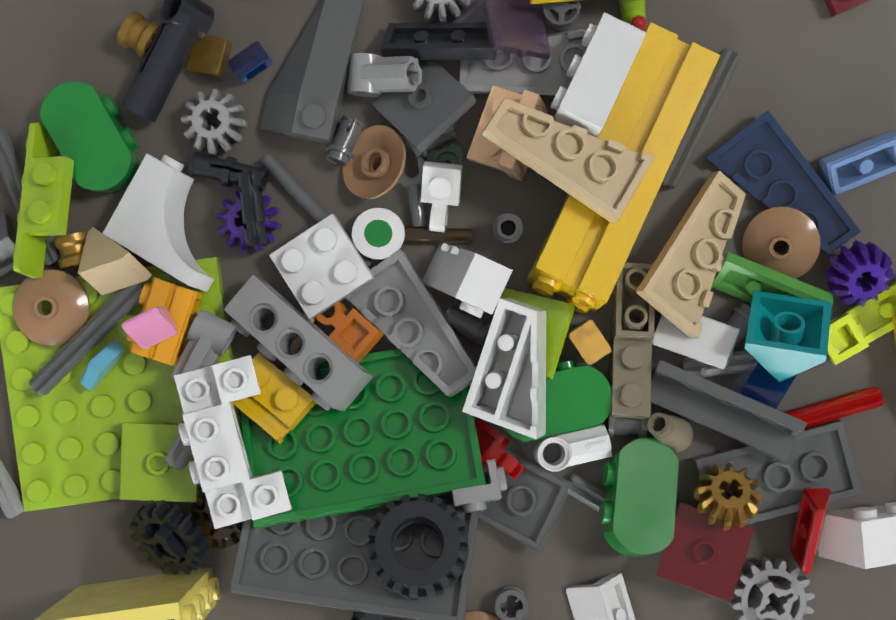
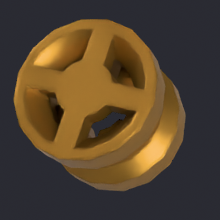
M133 11L123 21L117 35V43L124 48L132 47L136 50L138 56L144 58L160 25L156 22L148 23L142 14Z
M88 231L63 235L53 239L54 246L60 250L61 258L58 261L60 269H71L80 266Z

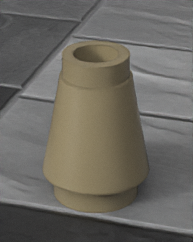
M655 413L647 422L648 430L658 442L669 446L675 454L686 450L690 446L693 439V430L686 419L663 413Z

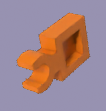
M338 302L333 305L335 313L332 317L327 318L320 314L316 316V319L328 328H335L328 337L355 361L360 363L384 334L356 309L353 308L347 314L344 304Z

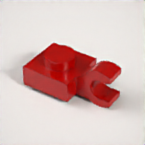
M477 417L475 426L483 470L487 472V460L495 459L496 465L503 467L504 472L516 480L524 470V467L519 464L517 459L504 451L509 444L508 439Z

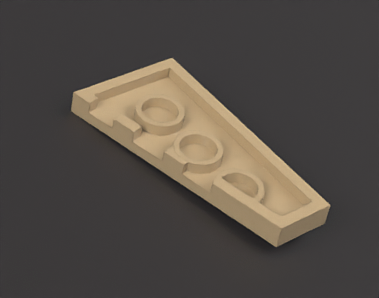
M507 98L500 103L481 133L482 136L612 224L621 217L656 157L645 152L639 154L624 148L625 144L609 139L606 141L587 133V129L574 124L571 127L555 121L551 115Z
M720 170L709 175L636 290L639 296L690 339L699 338L703 327L700 324L704 308H709L713 292L710 290L716 272H721L725 257L722 256L727 239L732 238L746 196Z

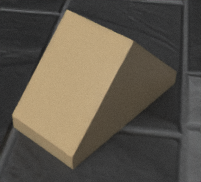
M94 227L87 232L78 274L101 295L147 281L152 276L126 249Z

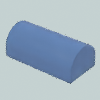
M890 130L818 159L817 170L819 177L830 192L836 196L895 172L896 133Z

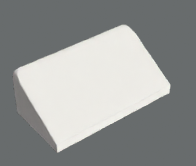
M662 315L654 333L652 344L708 365L725 369L729 364L740 329L702 316L700 324L703 327L699 338L690 339Z

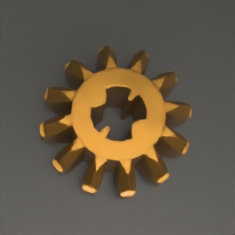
M731 462L725 465L724 471L714 464L709 469V475L705 473L700 475L698 479L700 487L695 489L694 498L701 501L697 506L698 513H710L707 520L709 525H713L717 519L721 520L725 531L729 530L732 521L739 528H742L746 525L747 518L754 519L759 512L756 505L761 503L762 494L754 491L759 485L758 479L747 480L745 478L748 473L747 467L740 469L739 473L734 472ZM726 493L732 495L729 500L723 497Z

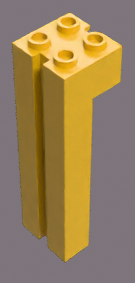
M652 22L645 31L647 33L598 138L606 141L612 139L625 144L624 148L639 154L645 152L656 157L621 217L613 224L568 194L526 279L527 282L533 284L532 289L535 292L552 298L554 293H557L567 298V303L575 306L574 311L582 314H587L588 311L594 313L608 302L720 57L719 54L694 42L689 45L678 40L679 35Z

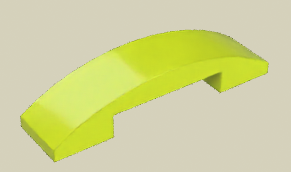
M896 282L889 285L890 290H881L877 293L878 301L868 298L863 307L856 304L830 321L827 354L834 365L869 347L868 343L894 329L893 316L896 315Z

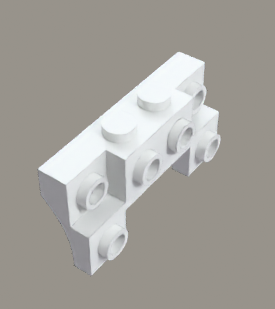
M251 355L174 375L184 412L182 415L184 422L178 424L180 437L184 447L191 446L194 461L189 462L191 478L194 485L201 484L203 493L205 492L214 529L292 510L282 470L252 477L233 401L261 394Z

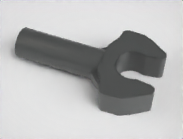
M421 156L417 159L418 175L414 178L407 177L404 167L396 183L401 184L407 189L412 227L418 228L427 226L424 202H421L422 174L425 163Z

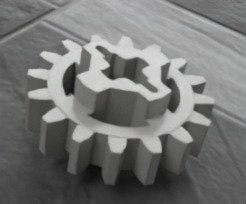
M762 557L761 567L757 568L751 561L747 563L750 572L747 575L740 573L739 579L742 582L740 586L736 585L734 592L737 598L732 599L731 603H729L733 609L740 610L734 615L735 620H757L758 618L760 620L765 618L804 620L802 618L804 613L814 614V609L806 604V602L814 599L815 594L811 590L804 589L809 585L810 580L804 575L798 576L800 569L794 564H791L786 569V562L782 558H777L773 566L768 558ZM767 576H781L787 580L780 579L774 582L769 580ZM754 586L752 595L748 598L750 590ZM774 593L775 603L769 605L770 600L768 596Z

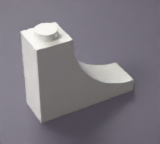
M146 153L103 234L188 286L208 292L214 278L208 275L195 261L187 245L184 231L185 203L194 179L181 172L185 165L164 154L162 159L159 160Z

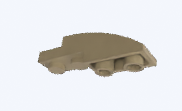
M625 263L614 286L610 338L611 352L609 359V383H611L612 389L610 417L649 419L651 417L652 340L654 339L655 308L639 296L636 290L653 264Z

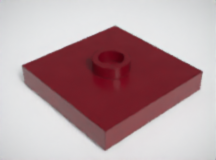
M680 502L675 516L674 539L664 549L656 575L731 603L755 528L747 525L739 528L732 521L729 530L724 531L721 520L717 519L713 525L708 524L709 512L698 513L696 507Z

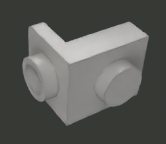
M495 459L487 460L486 469L489 484L452 490L454 508L463 507V513L477 512L487 509L485 502L500 500L502 498L501 491L507 490L504 468H496Z

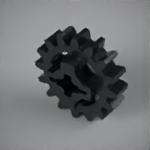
M151 500L146 506L143 505L132 517L133 521L130 523L129 528L134 533L130 537L132 540L140 543L137 550L140 552L146 551L149 554L147 560L159 565L161 570L168 566L176 575L180 570L189 575L192 570L196 571L210 551V547L206 545L209 541V536L200 534L203 525L199 523L194 524L191 521L193 515L191 513L186 514L180 510V506L177 504L173 508H169L165 500H161L158 505Z

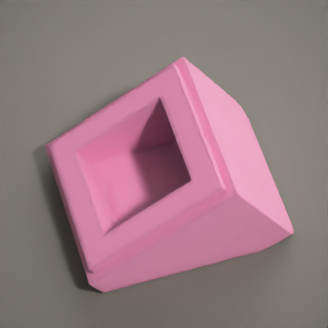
M164 306L153 307L124 321L121 325L123 330L144 349L178 333V329L167 307Z

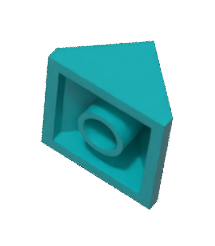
M753 291L745 349L779 382L826 362L832 302Z

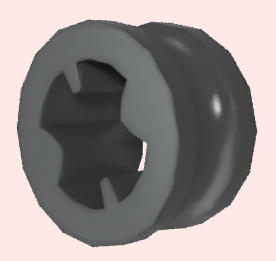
M509 585L501 588L495 595L494 607L497 616L501 620H522L526 616L529 605L526 594L522 589ZM510 595L515 596L516 602L522 601L521 605L515 607L514 613H507V607L502 609L500 606L501 603L507 602V596Z

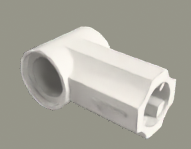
M605 424L538 439L533 448V456L540 466L554 472L569 466L612 457V447ZM557 443L561 448V456L556 462L547 463L543 458V450L548 444Z

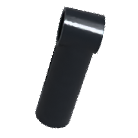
M165 0L160 11L161 24L121 106L152 122H156L196 40L202 39L208 33L214 21V9L201 0Z

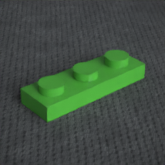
M727 252L724 256L725 260L721 272H716L712 288L752 303L753 291L832 302V305L834 294L731 252Z

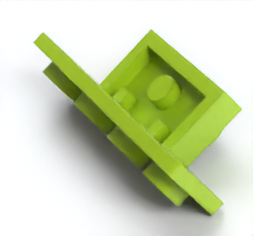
M38 122L30 123L26 140V159L24 174L21 179V201L17 214L18 226L15 248L13 250V270L33 279H41L43 277L47 236L66 235L74 160L67 156H56L57 147L46 127Z

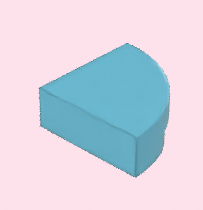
M115 341L107 345L89 361L81 378V384L89 391H92L115 366L125 349Z

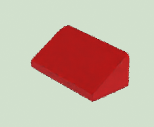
M804 488L790 552L804 574H810L818 551L831 494L829 488Z

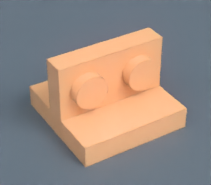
M492 85L466 158L470 161L503 171L508 177L523 182L528 166L482 136L481 133L505 98L548 114V110L537 93L524 89L523 94H519Z

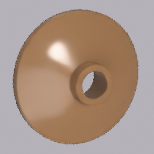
M375 125L363 130L352 152L354 155L353 161L348 162L347 166L342 168L343 179L349 191L363 199H375L390 191L399 180L406 161V148L400 134L385 125Z
M786 206L772 207L757 214L747 225L742 239L743 255L745 259L796 279L809 271L818 258L820 252L819 232L811 218L802 211ZM777 241L787 242L789 245L788 250L784 253L776 252L773 246Z
M43 270V277L41 279L28 277L19 286L13 301V314L17 326L30 340L42 345H61L67 343L87 323L90 314V301L84 286L71 274L60 270ZM46 300L52 304V311L48 315L44 314L41 309L43 302Z

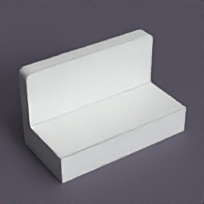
M622 573L609 574L594 584L572 585L566 589L574 620H635Z

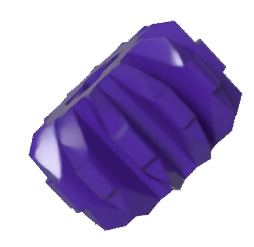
M237 190L234 192L236 204L227 199L222 201L223 206L229 209L228 214L217 213L216 219L227 221V225L221 226L217 231L219 235L232 233L227 239L226 245L233 248L240 242V252L248 253L250 246L245 243L244 229H247V227L241 225L243 217L240 193L242 191ZM266 194L263 196L265 223H262V225L266 228L267 241L274 243L276 238L268 231L270 228L281 229L282 224L271 221L270 218L280 214V209L278 207L266 209L272 200ZM264 245L253 246L257 252L264 250Z
M855 239L850 249L840 245L841 254L838 257L829 256L832 266L824 270L825 277L829 280L827 282L828 288L843 303L850 305L855 302L863 307L868 298L878 301L877 293L881 290H890L886 281L895 277L893 269L890 267L892 264L891 258L884 251H881L875 243L869 241L864 245L863 242Z

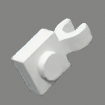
M425 161L422 174L421 202L432 203L429 231L444 233L445 225L448 222V206H459L463 165Z

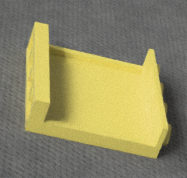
M212 567L199 568L196 571L192 570L189 575L180 571L177 575L172 572L77 587L34 620H204L217 604L216 600H220V582L218 577H213Z

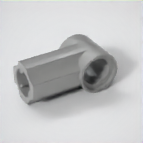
M370 53L350 54L347 93L350 95L380 97L381 92H415L417 86L422 83V69L417 58L412 56L382 57Z
M202 309L197 314L188 331L186 339L189 341L170 378L174 379V375L214 365L219 357H222L229 348L236 334L237 326Z

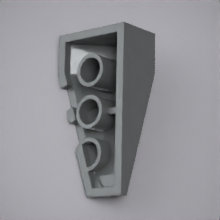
M321 0L267 93L260 125L261 131L323 144L332 143L338 128L349 76L350 54L354 52L365 0Z

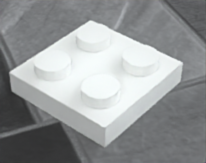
M334 214L329 215L269 255L309 319L320 315L375 279Z

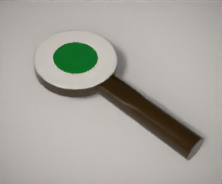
M372 208L364 211L355 220L352 228V240L362 256L373 261H383L400 250L404 242L472 243L473 229L445 228L443 233L429 231V228L404 227L400 218L392 211L385 208Z

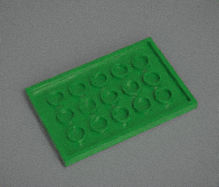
M397 348L370 353L363 358L359 364L374 377L345 411L333 409L332 407L327 411L316 403L299 424L286 434L281 444L240 411L244 446L252 477L282 470L292 510L253 520V527L260 529L382 507L392 500L394 503L402 501L401 496L409 494L410 498H417L418 493L426 494L427 498H432L434 496L452 494V490L485 485L474 416L462 412L469 388L466 387L453 397L447 396L412 360ZM328 361L322 362L318 366L317 376L319 380L326 378L330 372ZM303 383L300 386L310 395L314 393L307 384Z

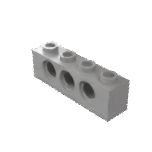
M255 275L249 278L223 309L233 318L230 323L237 326L236 330L245 337L251 334L260 342L257 345V349L272 361L278 358L287 366L283 372L299 386H302L303 383L307 384L314 391L311 398L327 411L331 407L345 411L374 377L268 282ZM274 313L275 322L269 330L265 331L263 326L264 320L269 314ZM301 337L302 348L297 354L292 355L290 352L291 342L295 338ZM328 361L330 372L326 378L319 380L317 376L318 366L322 362Z

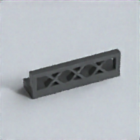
M662 360L659 361L651 379V405L784 463L789 458L796 438L803 434L807 422Z

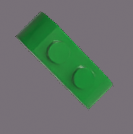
M73 81L60 84L47 94L41 106L40 118L61 156H67L74 160L73 177L79 186L103 194L120 192L129 186L141 164V158L136 151V148L140 146L139 142L128 126L123 128L117 117V115L121 114L120 108L109 93L105 95L86 83Z
M575 359L558 362L553 380L546 378V434L538 439L601 425L608 417L612 403V389L606 377L591 366L577 365ZM505 428L511 436L520 441L536 440Z
M640 438L629 442L614 451L612 457H609V462H606L603 467L602 483L607 485L606 500H602L599 508V522L603 524V535L608 544L617 552L630 557L658 553L665 549L674 539L679 460L669 446L658 442L656 439Z

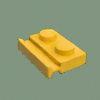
M258 352L252 359L261 394L233 401V405L281 444L286 434L299 424L316 402L308 392Z

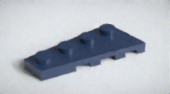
M769 111L763 113L705 157L768 208L778 206L792 207L809 216L818 229L820 249L828 255L861 232Z

